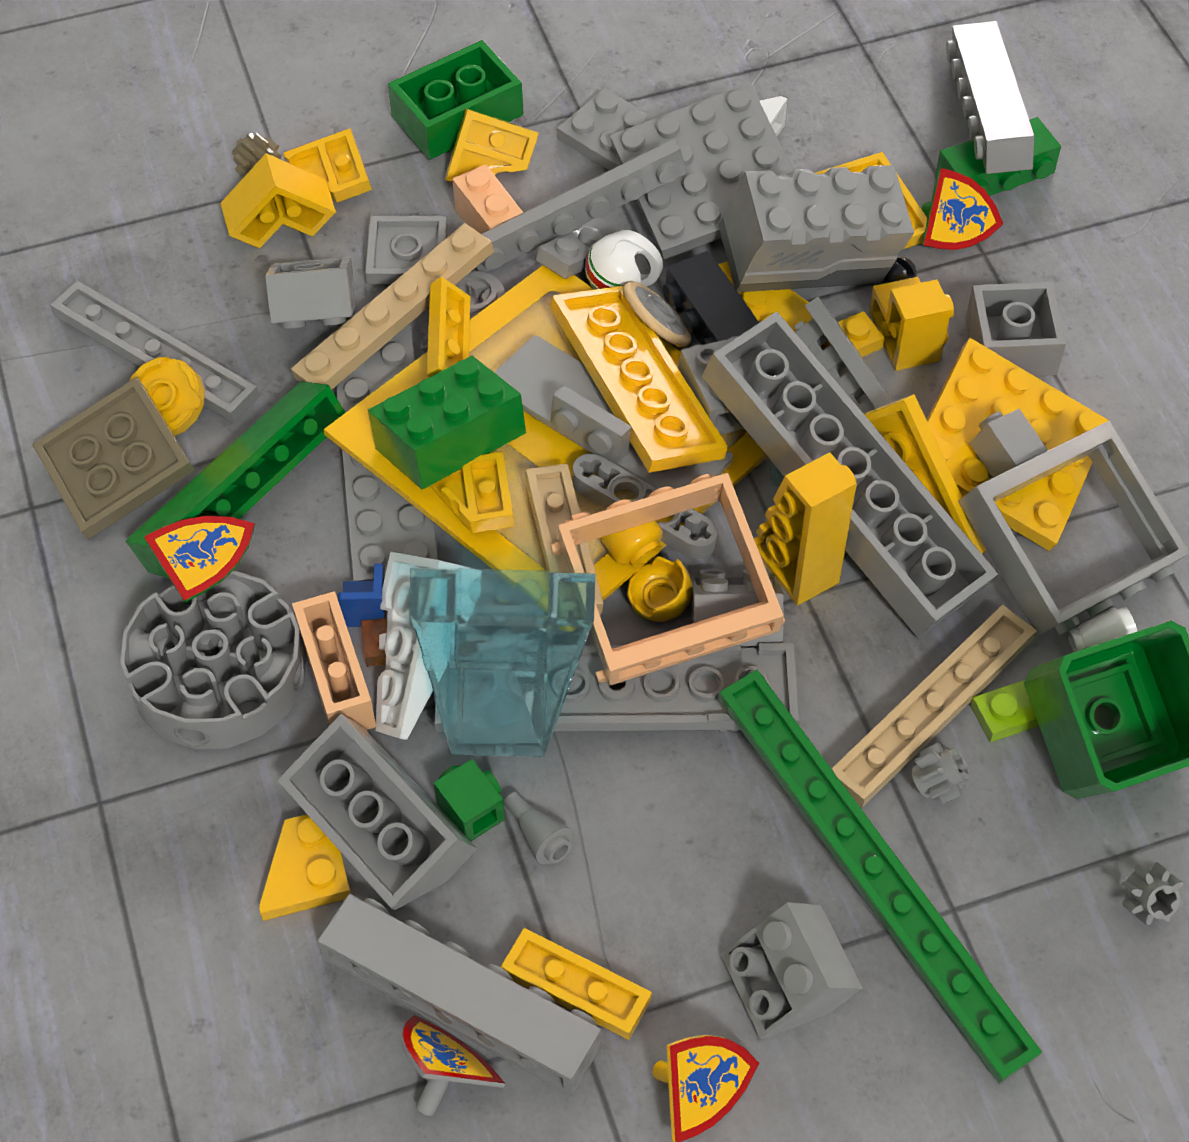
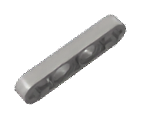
M597 454L581 455L573 464L572 483L574 489L605 509L611 504L620 501L615 496V493L619 490L628 489L633 491L637 495L634 501L647 498L653 491L658 489ZM694 509L672 515L673 519L669 522H658L663 530L661 541L687 557L693 559L706 558L713 553L716 547L718 537L716 524ZM698 534L705 536V538L699 537L696 541L690 538V536L696 537Z

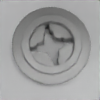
M471 271L455 285L474 298L481 297V303L470 300V319L505 294L501 281L492 274L483 271Z

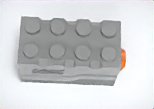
M894 165L868 166L861 172H851L847 167L831 168L824 174H815L810 169H794L788 175L777 176L772 170L745 171L719 223L734 288L737 292L881 284L897 260L898 254L905 248L914 234Z

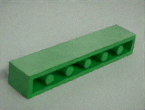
M300 381L125 541L148 573L169 578L145 541L144 536L162 527L189 518L223 516L240 519L327 438L324 435V429L346 413L328 384Z

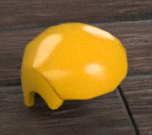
M657 556L650 564L642 566L630 578L627 596L635 613L649 621L665 622L679 617L690 605L692 581L688 570L679 559H676L674 562Z

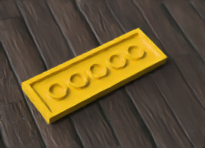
M624 285L552 296L550 305L552 313L614 416L632 426L630 442L649 473L725 459L728 449L727 444L656 333L640 319L627 302L623 292Z

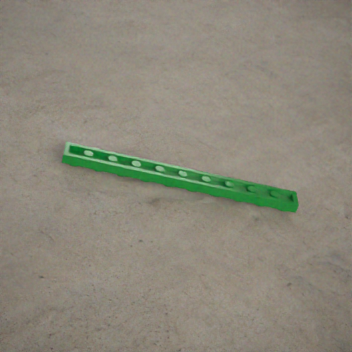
M756 669L720 691L719 700L998 1083L1000 1084L1038 1058L1042 1053L1041 1049L760 672Z

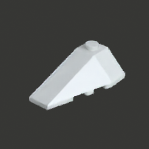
M390 552L382 588V603L380 605V609L388 611L387 633L379 635V649L385 650L386 665L385 670L377 680L375 731L400 739H408L473 615L475 603L480 594L482 570L435 559Z

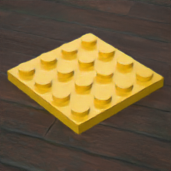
M969 338L963 345L927 418V422L962 497L976 486L992 479V476L970 445V442L981 431L979 424L990 415L1000 411L1004 416L1020 408L1048 451L1109 420L972 338ZM1086 456L996 501L995 504L1008 526L1048 551L1054 548L1064 530L1091 468L1092 461L1089 456Z

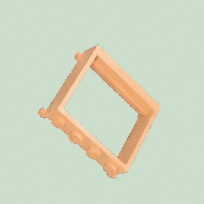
M728 473L718 476L704 474L695 478L689 485L673 489V487H662L653 491L647 498L631 502V500H620L608 506L605 511L589 515V513L575 514L571 516V519L565 520L563 524L558 525L559 542L550 544L554 555H564L604 669L595 672L599 683L608 681L609 685H613L779 632L781 625L785 623L783 612ZM719 501L725 512L759 602L612 649L575 545Z

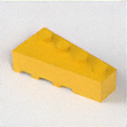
M830 452L785 475L773 498L775 505L767 509L765 513L767 521L758 526L756 530L758 537L754 538L763 564L772 575H776L781 587L797 606L840 582L857 483L852 471L846 465H841Z

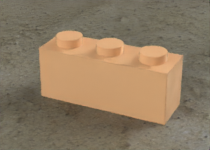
M335 591L292 603L306 657L328 726L340 714H343L362 725L366 730L375 728L376 722L372 701Z

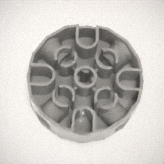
M233 570L221 583L184 603L174 586L167 588L160 595L155 592L138 606L123 631L120 665L140 717L162 738L192 749H227L263 736L290 713L304 687L306 653L296 618L289 605L280 598L279 593L266 581Z

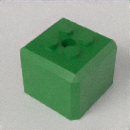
M1170 620L1064 655L1029 670L1024 685L1064 793L1076 799L1111 793L1189 766V636L1185 627ZM1099 704L1107 706L1113 714V723L1109 729L1101 728L1094 719V711Z

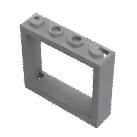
M1110 421L976 486L958 501L1031 626L1037 630L1036 634L1038 637L1052 629L1055 630L1058 636L1081 623L1077 616L1086 611L1091 618L1114 606L1111 598L1119 593L1123 600L1128 599L1147 588L1143 580L1153 576L1156 583L1177 572L1173 564L1189 555L1187 547ZM1089 456L1151 558V561L1058 610L995 502Z

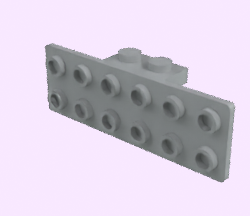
M537 335L532 336L494 372L521 393L523 411L592 454L606 458L658 489L662 487H673V489L683 487L704 474H709V476L721 475L732 463L733 454L727 451L725 459L649 473L630 442L632 426L614 416L584 364Z

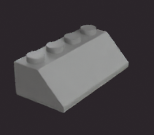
M340 714L277 780L393 910H397L445 884L478 850L362 725L343 714Z

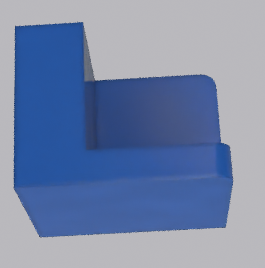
M383 563L374 564V581L343 582V591L338 593V602L347 627L386 626L387 611L380 609L385 579Z

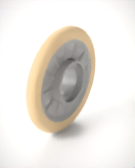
M629 281L624 285L623 292L627 302L649 328L673 345L686 347L690 344L691 334L683 325L681 317L665 300L641 283Z

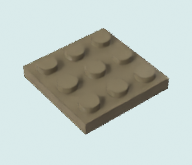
M138 377L132 379L32 444L80 531L88 540L195 471V468Z

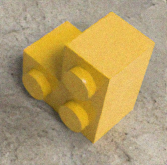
M267 153L264 154L220 203L229 236L257 248H261L282 224L313 237L336 213L325 179Z
M919 277L873 286L869 314L874 325L885 337L884 347L895 371L940 362L944 344L948 342L947 329L949 319L954 315V307L949 294H944L938 280L921 283Z

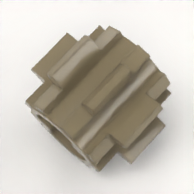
M255 133V135L247 134L245 138H240L237 141L236 148L232 151L234 155L233 160L238 164L235 170L243 177L265 153L278 159L282 157L277 152L279 145L269 137L263 138L258 133Z

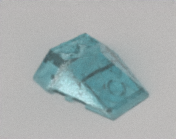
M410 568L409 616L417 635L423 655L422 659L431 681L435 702L451 754L519 757L545 756L594 622L595 573L477 568Z

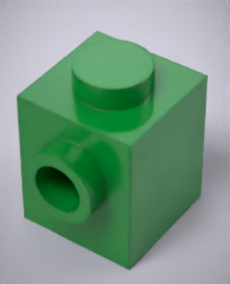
M473 759L461 766H451L434 782L437 805L470 841H473L505 820L504 802L500 796L502 791L498 781L488 769L482 772Z

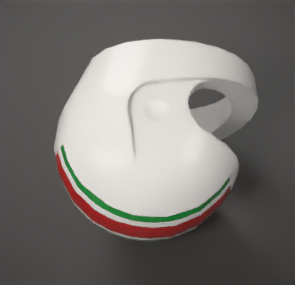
M621 230L604 236L592 245L586 255L585 272L590 285L595 290L623 286L629 281L649 286L658 279L663 269V261L657 248L647 238L631 230ZM636 254H643L648 259L651 267L650 274H640L634 256Z

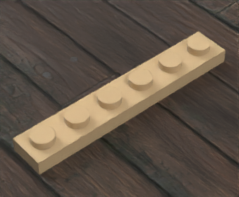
M464 223L291 368L294 379L298 382L328 384L332 390L429 308L430 284L442 276L456 285L494 252L492 241Z
M1001 605L832 767L833 772L857 804L863 808L972 701L973 697L977 696L1035 639L1037 630L1007 607Z

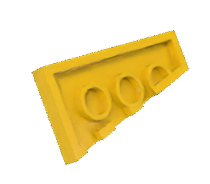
M915 394L864 413L981 554L987 549L958 502L963 497Z

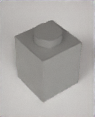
M1020 408L1004 416L999 411L984 419L979 424L981 431L970 442V445L992 478L1048 451Z

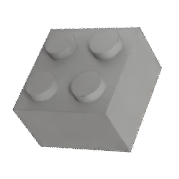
M351 257L272 263L265 275L271 323H281L282 328L286 329L306 326V320L318 319L322 320L323 325H337L345 323L346 317H352L356 306Z
M1053 282L973 285L966 312L969 337L1034 376L1057 375L1066 347V341Z

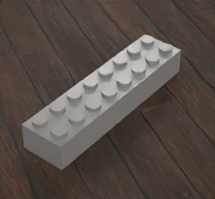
M775 312L712 354L701 377L784 477L829 452L841 465H846L852 471L857 486L845 551L918 639L978 595L998 575L997 571L778 312Z

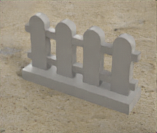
M817 296L806 304L805 307L813 319L806 324L801 320L794 325V328L797 330L795 333L864 414L892 403L893 401L821 299ZM829 340L831 345L822 350L820 346ZM847 367L849 372L841 377L838 372ZM866 394L868 399L859 404L857 399Z

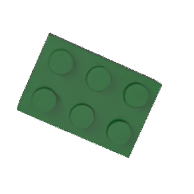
M483 40L388 83L392 117L429 160L454 149L466 109L506 122H511L524 115L522 82Z
M473 355L458 361L453 366L422 380L420 383L368 409L375 449L421 490L462 469V466L480 455L489 454L526 434L521 393Z

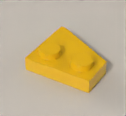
M466 109L445 174V180L453 182V178L485 164L494 175L506 171L527 170L539 133Z
M351 128L283 152L287 163L325 179L331 198L337 203L372 190Z
M503 452L480 455L462 466V469L430 485L471 533L515 527Z
M307 814L284 820L259 905L263 921L342 901L351 894L341 852Z

